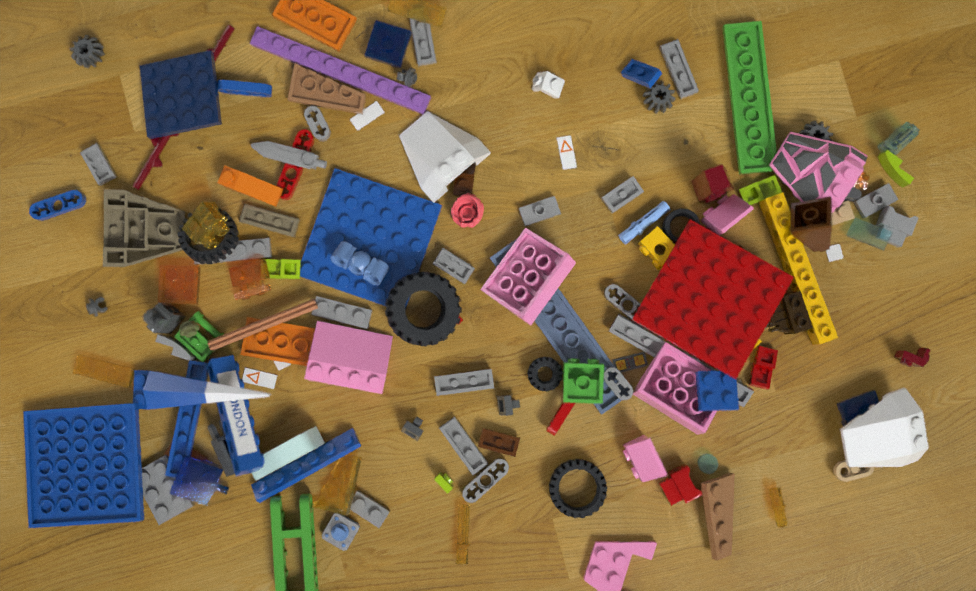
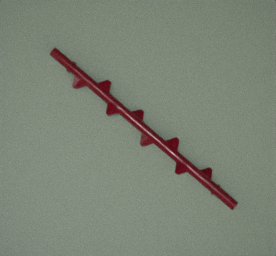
M231 25L227 26L221 38L217 40L218 43L215 48L206 50H211L214 53L215 62L223 48L227 46L226 43L235 30ZM179 133L151 139L155 148L144 167L141 168V172L132 187L139 190L148 174H150L151 169L163 166L159 156L170 137L178 136Z

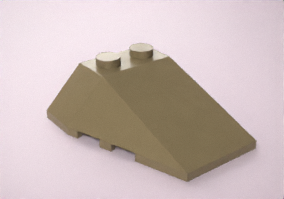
M104 189L103 267H126L182 251L183 249L178 241L180 239L178 232H181L179 226L184 225L182 220L185 218V211L149 200L126 190Z

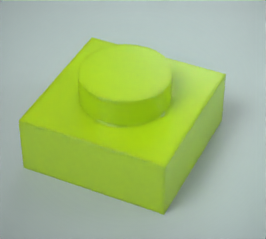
M440 472L434 478L447 494L453 489L454 485L452 483L454 481L447 473L443 475Z

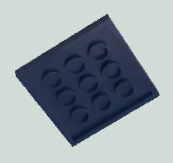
M211 50L140 65L146 133L149 139L222 125L214 53Z

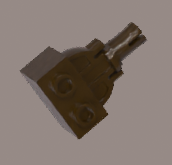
M801 291L784 294L766 328H769V332L779 331L783 332L784 335L797 334L812 328Z

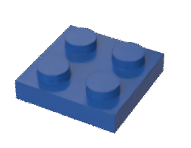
M721 371L695 372L699 411L739 410L737 379H733Z

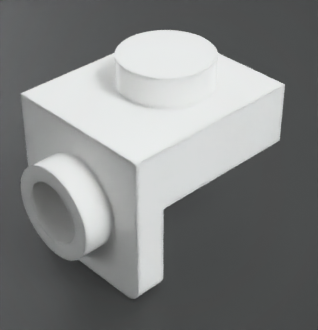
M548 71L539 72L533 79L532 90L535 92L541 91L556 99L560 97L565 80Z

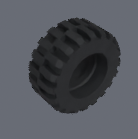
M416 272L404 276L390 289L388 299H386L385 314L388 318L389 326L402 340L413 345L433 346L440 341H445L448 338L447 336L450 333L453 334L456 330L455 326L460 322L459 313H462V307L459 305L461 299L456 294V288L449 283V280L436 273ZM421 290H426L436 295L441 305L439 318L434 324L427 327H418L412 324L405 312L408 298L413 293Z

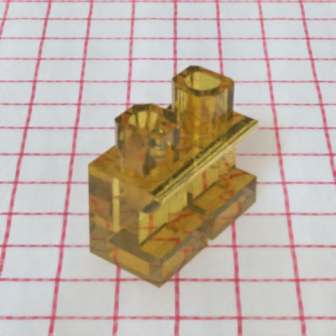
M201 202L192 214L193 216L182 227V230L195 244H203L207 249H213L219 244L218 240L214 237L216 234L224 236L230 230L225 223L228 218L218 212L219 207L215 202Z

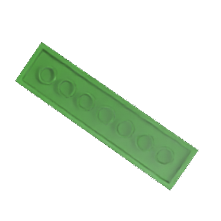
M762 21L724 24L722 28L739 175L773 172L769 164L776 155L777 150Z

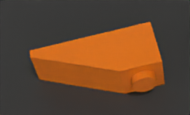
M225 165L217 182L227 189L275 207L283 191L280 187Z

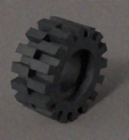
M539 357L530 364L528 379L531 385L540 391L554 390L562 381V367L553 358ZM544 366L549 367L553 373L552 378L546 382L538 378V370Z

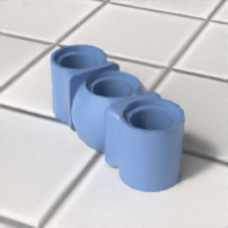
M340 242L330 257L331 261L344 269L349 268L355 275H364L363 279L369 283L379 285L389 271V266L375 257L371 259L366 252H356L357 248L348 242Z

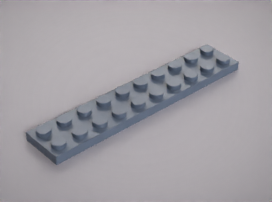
M516 240L490 257L495 267L499 265ZM558 288L535 319L537 326L563 362H568V358H578L580 362H587V359H599V363L604 364V370L609 367L615 368ZM609 371L607 380L611 379L617 383L618 381L615 378L616 372L611 373ZM603 382V404H593L602 415L622 400L616 397L608 385ZM619 384L618 387L621 390V392L619 393L620 396H627L628 387L623 388Z

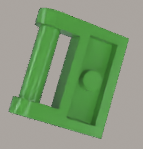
M200 311L196 312L189 319V321H195V324L198 322L214 338L224 335V333H220L213 327ZM179 331L174 336L201 362H205L215 351L210 350L207 343L209 340L199 331H197L196 335L189 338L181 336Z

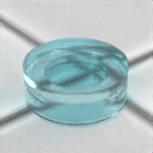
M703 454L699 457L697 464L702 472L711 474L717 470L718 460L715 456Z

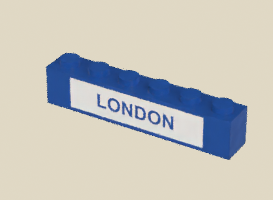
M234 355L210 359L206 366L212 383L244 388V382L238 374L239 364L235 361ZM249 400L216 402L235 476L259 471L264 467L265 460L263 453L259 451V437L253 429L254 419L249 414Z

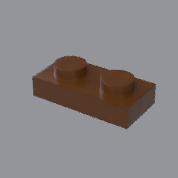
M483 428L478 447L515 457L520 437Z

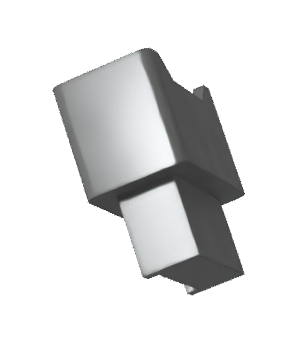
M891 206L882 208L876 226L880 227L876 239L894 245L897 248L902 247L905 237L912 236L918 217L908 218L898 214Z

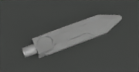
M270 141L251 144V147L265 158L306 169L316 170L317 167L325 169L327 166V161L320 160V157L312 152Z

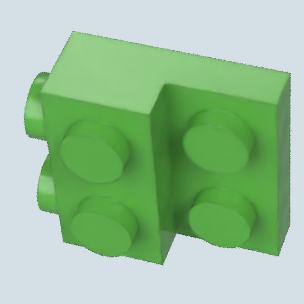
M568 358V362L563 363V402L603 404L604 364L599 363V359H587V362H580L578 358Z

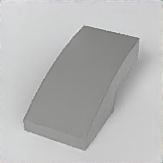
M157 335L155 342L174 347L171 355L186 360H196L197 357L178 340L166 335Z

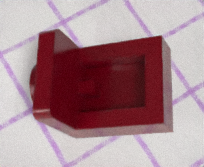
M919 348L916 355L905 350H897L894 358L899 359V363L907 367H924L930 359L929 353L931 350Z

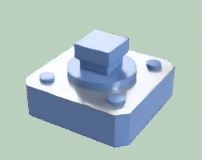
M335 512L322 534V539L345 551L350 546L360 525L342 513Z

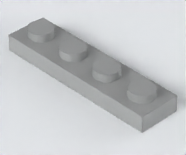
M263 238L235 242L236 248H231L233 253L231 255L226 254L227 258L225 260L220 258L219 263L272 258L271 239ZM220 243L193 245V247L198 251H209ZM194 261L195 265H201V263Z

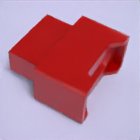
M686 464L668 472L670 477L659 482L671 506L680 501L687 504L702 496V491L695 488L689 477L690 468Z

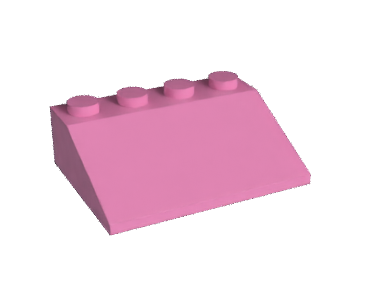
M525 228L480 290L531 326L576 262L569 254Z
M317 321L305 379L382 394L393 336Z
M665 342L639 380L633 395L697 435L707 431L717 412L698 410L695 372L712 370Z

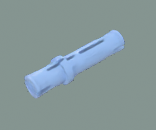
M662 201L638 221L632 222L628 229L618 235L619 239L626 245L637 235L643 234V231L670 211L669 205Z

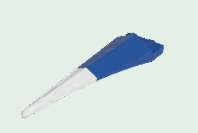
M134 370L133 403H138L139 409L150 410L268 397L271 395L266 392L212 383L160 371Z

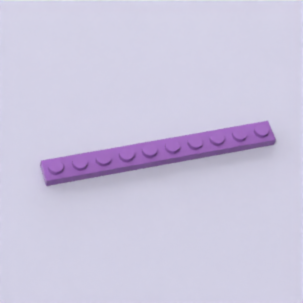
M258 26L250 42L253 47L422 115L425 114L431 100V96Z

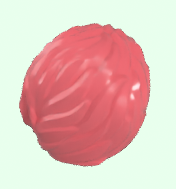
M471 193L463 194L457 198L451 209L453 221L461 228L475 227L481 221L484 213L483 203L476 195Z

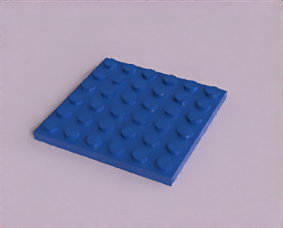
M334 168L301 260L300 277L386 306L388 293L395 286V283L408 274L420 271L442 205ZM340 242H348L357 248L356 252H366L371 259L375 257L389 266V271L379 285H373L363 279L364 275H355L349 268L344 269L331 261L330 257ZM410 297L408 298V300H407V302H406L405 311H406V308H407V305H408V302H409Z
M138 403L23 411L29 528L139 522L144 520Z

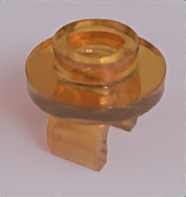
M863 171L853 187L856 188V185L861 183L860 188L862 190L867 188L866 182L869 181L870 177L866 175V172Z

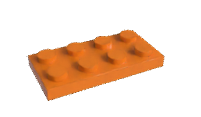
M280 0L272 14L273 18L338 52L341 50L357 21L355 16L325 0Z
M247 317L246 325L261 319ZM280 323L243 338L240 355L307 366L315 328Z

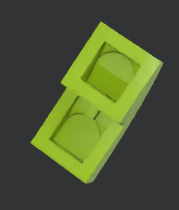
M889 150L877 156L885 172L900 187L910 185L914 180L911 175L899 168L903 160Z
M774 175L739 189V192L745 202L753 205L782 193V190Z
M262 259V278L300 279L301 260Z

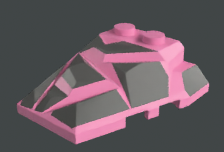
M790 132L769 166L784 184L786 183L791 189L792 194L800 202L832 197L833 213L842 204L863 172V166L868 156L851 145Z

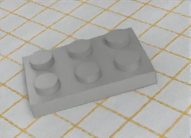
M167 455L142 468L143 496L158 525L195 505L181 478L165 476L169 459Z

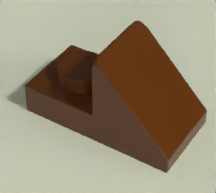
M475 163L455 178L453 196L473 193Z

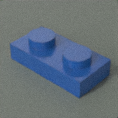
M634 59L621 71L623 78L651 88L662 75L660 69Z

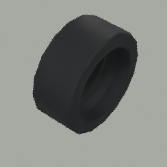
M680 208L672 211L665 217L662 231L674 245L679 239L672 234L670 224L675 217L684 216L701 225L698 216L689 209Z

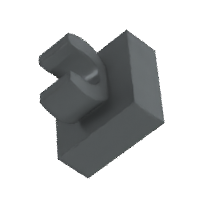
M511 395L497 396L499 415H513V409L520 408V401L511 400Z
M416 417L413 423L406 421L401 432L418 441L423 433V430L419 428L423 420Z

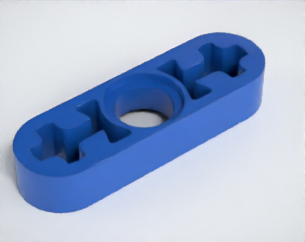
M218 80L217 82L218 92L257 97L272 96L273 87L268 84L232 80Z
M71 190L32 204L29 214L34 219L44 221L83 207L86 204V196L80 191ZM75 195L79 197L77 203L71 201L75 199ZM57 200H60L62 202V208L56 211L54 209V203ZM39 208H41V209H47V208H48V209H49V211H48V210L42 211V212H41V215H38V214H37V212L39 211Z

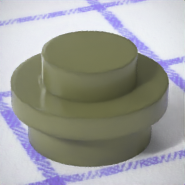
M195 321L184 322L180 325L179 333L187 338L197 334L199 326L195 324Z

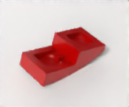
M758 346L751 370L749 386L765 390L770 389L772 371L776 367L778 350Z

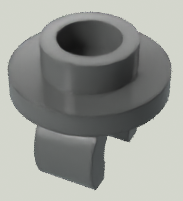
M409 68L408 70L402 69V72L398 71L397 80L405 81V86L411 87L417 81L416 70Z
M103 297L97 298L95 302L92 298L88 299L89 303L86 304L89 315L93 314L94 317H97L98 313H104L108 310L107 307H98V303L104 302Z

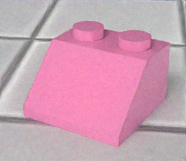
M735 194L730 197L725 195L718 201L719 206L715 209L710 207L703 213L705 217L700 221L707 229L721 235L754 208Z
M642 435L623 444L625 450L622 452L626 460H630L633 465L631 471L635 479L639 478L640 481L645 482L667 475L649 437Z

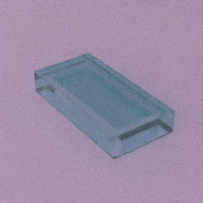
M855 218L846 235L884 251L893 232Z

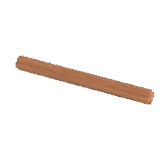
M311 299L211 339L207 342L210 350H216L317 309V302L315 299Z

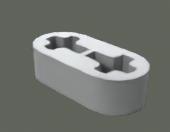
M316 106L306 108L304 117L315 138L319 141L329 139L331 131L322 112ZM314 111V113H318L316 114V118L318 120L316 122L313 120L312 117H310V112ZM320 125L323 130L326 129V131H324V136H321L320 134L317 135V133H319V129L317 126Z
M613 367L604 370V382L616 397L621 400L630 399L633 395V388L620 371ZM609 371L611 373L616 372L615 378L618 381L617 383L611 379L607 380ZM619 384L623 388L628 387L627 396H620L619 393L621 392V390L618 387Z

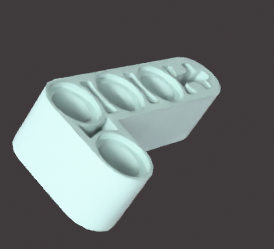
M317 426L263 454L265 460L264 467L259 471L252 472L255 481L325 444Z

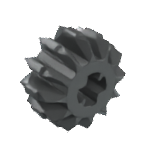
M85 35L84 38L78 36V42L72 41L75 46L69 49L73 53L71 57L75 60L76 64L90 68L91 65L97 67V61L102 62L100 57L105 55L102 51L104 46L99 43L97 38Z
M660 81L659 85L655 82L651 88L646 87L647 92L643 93V97L646 99L643 103L645 105L649 104V111L655 108L654 113L657 114L659 109L662 113L666 112V108L671 109L673 106L671 102H674L676 98L672 96L675 90H669L670 84H667L665 87L664 81Z
M812 121L811 124L807 123L804 125V130H801L799 133L832 141L829 137L833 135L832 132L827 131L830 126L824 127V121L818 124L816 121Z

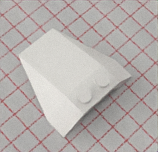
M428 111L399 135L419 185L433 203L448 191L446 186L473 163L478 165L491 154L478 138Z
M906 388L885 394L882 397L883 400L876 405L872 404L862 416L858 415L840 429L846 465L848 467H903L918 461L927 451L928 441L923 411Z

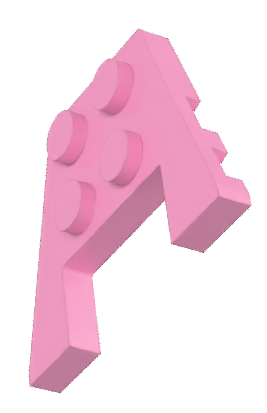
M595 541L583 578L584 581L598 591H621L632 554L652 560L657 543L655 541Z

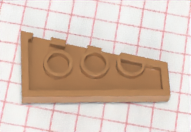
M295 63L287 100L299 104L363 115L366 95Z

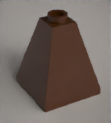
M832 197L791 203V235L813 252L829 250L832 232Z

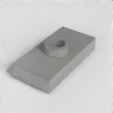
M98 143L80 152L99 186L117 177Z
M888 183L856 200L854 204L862 218H866L897 201L898 198Z
M555 196L519 208L525 227L561 215Z
M442 248L433 262V265L463 284H466L475 270L473 266Z

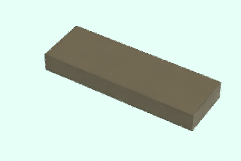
M244 204L239 222L295 238L300 219Z

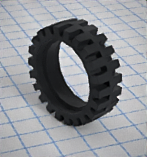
M203 206L201 211L197 208L194 210V215L190 212L188 214L189 219L184 218L182 220L184 225L179 226L181 232H178V237L180 238L178 241L183 251L194 261L201 264H212V261L219 263L220 258L225 260L227 258L226 254L231 255L233 253L231 248L235 249L237 246L235 242H238L239 238L237 235H239V231L229 214L218 207L215 209L213 206H209V208ZM214 219L224 223L226 234L223 241L217 247L209 251H198L193 247L191 238L194 230L200 224Z
M567 460L561 463L550 477L549 493L555 507L566 516L573 518L591 516L603 506L607 496V485L604 475L597 466L587 460ZM575 469L585 470L590 473L597 485L596 495L593 500L582 507H572L566 504L559 493V483L562 477L567 472Z

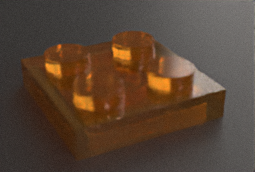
M160 265L158 303L198 305L200 267Z

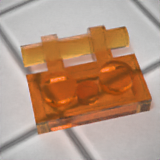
M262 259L229 268L232 286H240V291L234 293L235 300H246L250 296L265 295V292L271 291L270 284L264 285L263 281L270 278L266 260ZM255 282V287L249 289L248 284Z

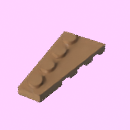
M727 473L701 483L712 559L717 561L732 555L735 478L733 473Z

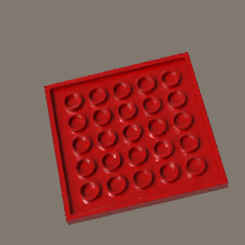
M690 219L633 316L632 321L733 379H737L794 277Z

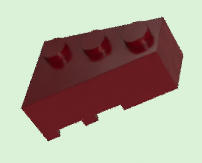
M723 164L704 170L691 181L699 202L705 201V203H710L717 200L721 195L734 190L727 169Z

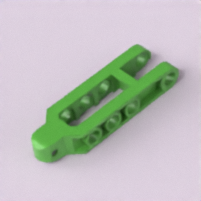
M312 494L300 495L301 526L286 527L282 496H272L270 512L275 591H290L287 586L289 571L286 570L287 551H285V539L302 537L305 591H318Z

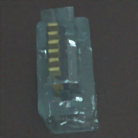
M906 122L898 126L877 148L881 152L889 150L894 155H897L919 134L920 130L914 124Z

